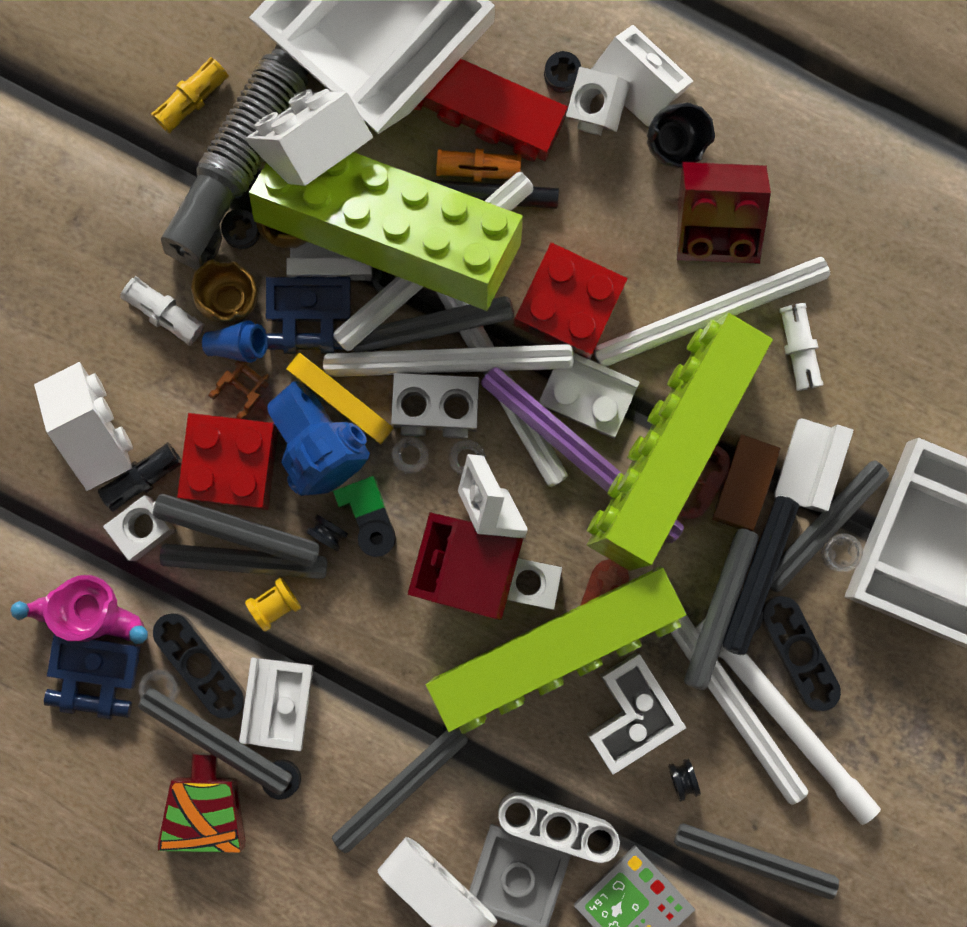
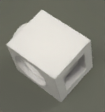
M579 67L566 117L579 122L577 129L601 136L603 129L617 132L630 83L616 75ZM598 94H603V107L597 113L592 114L590 110L592 99Z
M142 496L103 526L129 561L139 560L177 531L170 522L153 516V508L156 501L152 497ZM148 514L153 521V530L147 537L140 538L135 533L134 523L139 516Z
M518 558L507 600L554 609L562 567ZM524 570L534 571L540 578V587L532 595H524L516 587V578Z

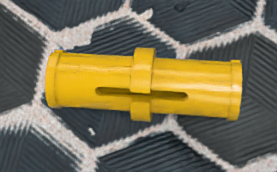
M210 57L186 81L181 80L175 86L177 90L153 111L151 116L170 134L194 109L200 110L205 105L203 101L212 91L229 78L228 73L215 59Z

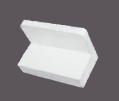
M634 25L617 35L591 68L592 70L619 76L630 83L624 105L648 127L654 116L683 94L693 82L682 69Z
M309 242L297 248H290V258H287L288 277H350L351 281H372L371 277H373L374 267Z
M803 418L797 420L774 497H790L799 503V506L820 513L829 511L854 430L841 425L828 427Z
M468 454L458 493L477 534L525 538L528 529L508 490L499 487L484 456Z

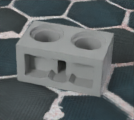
M394 373L391 425L393 428H401L400 435L424 437L426 436L427 429L443 430V437L468 438V431L477 432L479 377ZM412 395L421 396L427 403L424 413L417 417H410L403 412L404 401ZM460 397L468 403L469 410L464 417L453 419L445 413V404L451 398Z

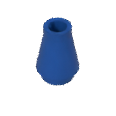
M250 320L216 331H207L202 337L203 351L209 357L218 356L252 363L257 358H262L268 347L265 329L262 325L255 324Z

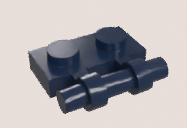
M266 277V320L283 321V333H267V350H283L284 354H297V350H321L322 354L335 353V350H345L335 340L333 333L335 331V321H347L351 317L350 277ZM297 321H321V333H297Z
M54 634L47 677L63 679L62 691L46 690L44 705L58 707L62 713L74 714L78 710L97 713L98 718L111 720L113 716L129 718L132 701L116 699L117 687L134 689L141 646L96 639L88 642H72ZM79 682L100 684V696L80 694L78 690Z

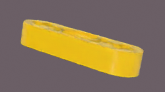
M298 353L286 368L293 376L380 445L393 431L394 428L301 353Z

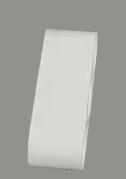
M519 792L508 794L499 805L498 817L500 825L511 835L597 863L610 861L619 851L620 840L614 827L604 819ZM514 803H522L530 810L528 819L519 825L512 824L505 816L507 808ZM557 816L564 817L570 822V830L565 836L560 838L552 837L546 831L549 820ZM596 830H605L611 836L610 844L602 851H594L587 845L590 834Z
M409 837L403 839L377 870L381 878L431 927H494L497 923L494 915L420 844Z

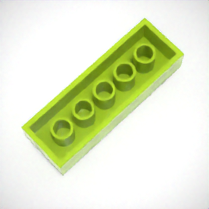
M355 152L349 154L306 186L288 184L266 163L249 191L255 222L485 311L488 310L521 245L523 215Z
M727 313L717 321L710 320L704 330L699 328L695 332L687 346V350L692 352L685 365L679 364L668 380L667 386L672 388L665 401L659 400L648 417L647 422L652 424L645 438L639 436L629 451L627 458L632 460L627 472L625 475L619 473L608 490L607 495L612 497L605 511L599 510L590 522L587 532L592 534L586 546L629 571L653 564L773 341L771 337L731 313Z
M659 566L432 678L425 685L448 732L459 727L461 734H465L483 725L487 719L486 714L497 708L500 714L503 715L523 705L526 700L524 695L536 689L540 696L563 685L564 680L562 676L574 670H577L579 676H583L603 665L601 657L615 650L618 657H621L640 648L642 644L639 639L652 632H655L659 638L682 627L678 619L687 614L664 568Z

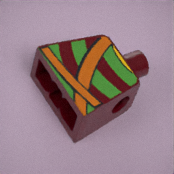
M192 753L191 777H177L171 781L158 841V851L240 853L245 848L246 840L237 779L217 778L218 758L211 753Z

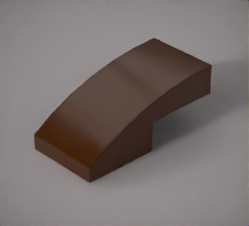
M742 434L736 442L727 476L720 489L712 520L737 529L754 531L773 476L780 447Z

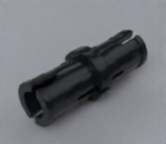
M167 442L139 463L136 461L132 462V469L98 489V494L107 507L109 506V509L114 512L141 492L148 493L152 490L154 483L181 466L182 459L176 450L172 448L171 444Z

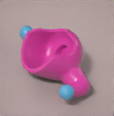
M78 575L68 579L46 597L38 598L28 604L18 601L12 605L10 610L12 617L17 620L30 617L39 622H46L47 627L56 636L67 641L88 642L106 634L127 641H133L135 644H142L148 638V631L144 628V624L139 616L117 606V599L113 589L103 579L93 575Z

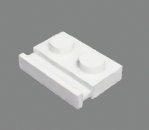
M573 353V367L570 369H553L539 403L552 412L614 439L640 382Z
M251 658L240 743L295 751L302 750L314 665Z

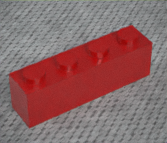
M460 58L414 108L415 110H421L422 107L428 108L438 113L436 117L450 126L457 128L460 124L476 130L474 134L478 138L490 144L496 145L498 141L514 147L512 151L516 155L520 154L523 159L535 162L536 158H539L546 162L565 121L568 106Z

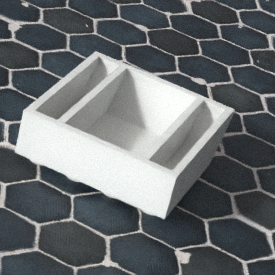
M265 0L249 18L322 85L329 89L330 92H348L364 122L379 134L410 114L494 23L495 5L489 0Z
M916 438L908 441L905 445L844 597L967 648V458L921 438Z

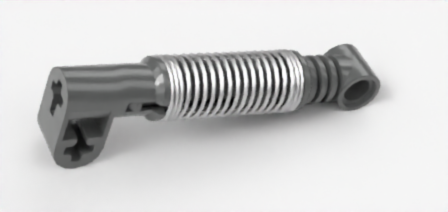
M276 44L271 54H266L259 60L254 72L251 74L252 78H249L248 84L244 86L245 90L241 91V96L237 97V102L233 104L234 109H230V115H227L226 121L222 123L223 127L219 128V133L215 134V140L211 141L212 146H208V152L204 153L203 157H201L196 168L198 177L190 187L188 194L161 237V243L166 255L195 270L200 268L205 262L215 259L222 242L221 220L229 210L233 200L241 198L244 192H246L254 178L253 175H256L261 162H264V159L248 144L245 138L257 130L255 124L260 119L274 112H277L279 115L291 107L289 100L306 90V86L309 83L307 79L308 71L278 44Z

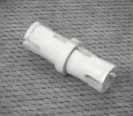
M137 276L126 284L120 295L121 299L147 315L150 323L156 327L161 325L188 346H191L197 340L204 329L205 324L177 306L174 298L169 295L164 297Z
M806 303L795 304L794 312L797 322L794 320L792 305L779 309L788 345L784 346L785 353L791 356L797 391L809 388L806 372L809 376L811 389L824 385L821 380L815 349L819 347L817 339H812Z

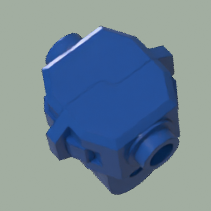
M298 381L291 382L268 403L269 415L287 443L281 463L289 475L287 482L296 494L300 496L327 494L345 483L368 460L370 452L364 445L367 442L364 432L351 422H332L317 396L305 384Z

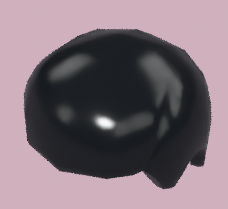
M688 102L672 104L663 108L654 116L647 132V144L650 153L662 165L676 169L682 168L683 162L697 163L701 161L707 147L715 140L713 119L703 107Z

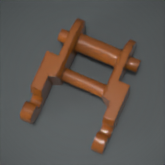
M239 360L234 364L236 369L233 373L227 370L216 383V389L212 390L208 397L214 400L227 384L234 385L248 398L247 403L244 405V410L240 411L236 416L237 419H245L262 398L258 392L262 387L267 389L269 386L267 381L270 375L267 373L264 376H260L248 366L249 362H240ZM241 373L256 383L251 391L236 380Z

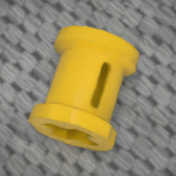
M281 577L275 580L274 587L256 599L249 598L245 601L249 612L264 632L271 628L273 622L291 610L297 612L301 609L296 596Z

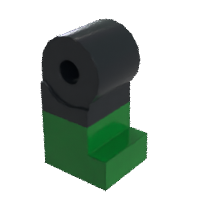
M371 476L333 490L339 507L349 504L352 507L360 529L358 544L361 550L373 557L384 556L389 553L395 545L396 536L375 477Z

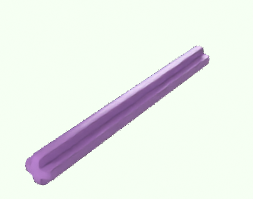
M494 367L489 370L482 379L481 385L608 492L612 482L621 472L499 368ZM678 520L672 526L665 542L673 543L684 530L683 525Z

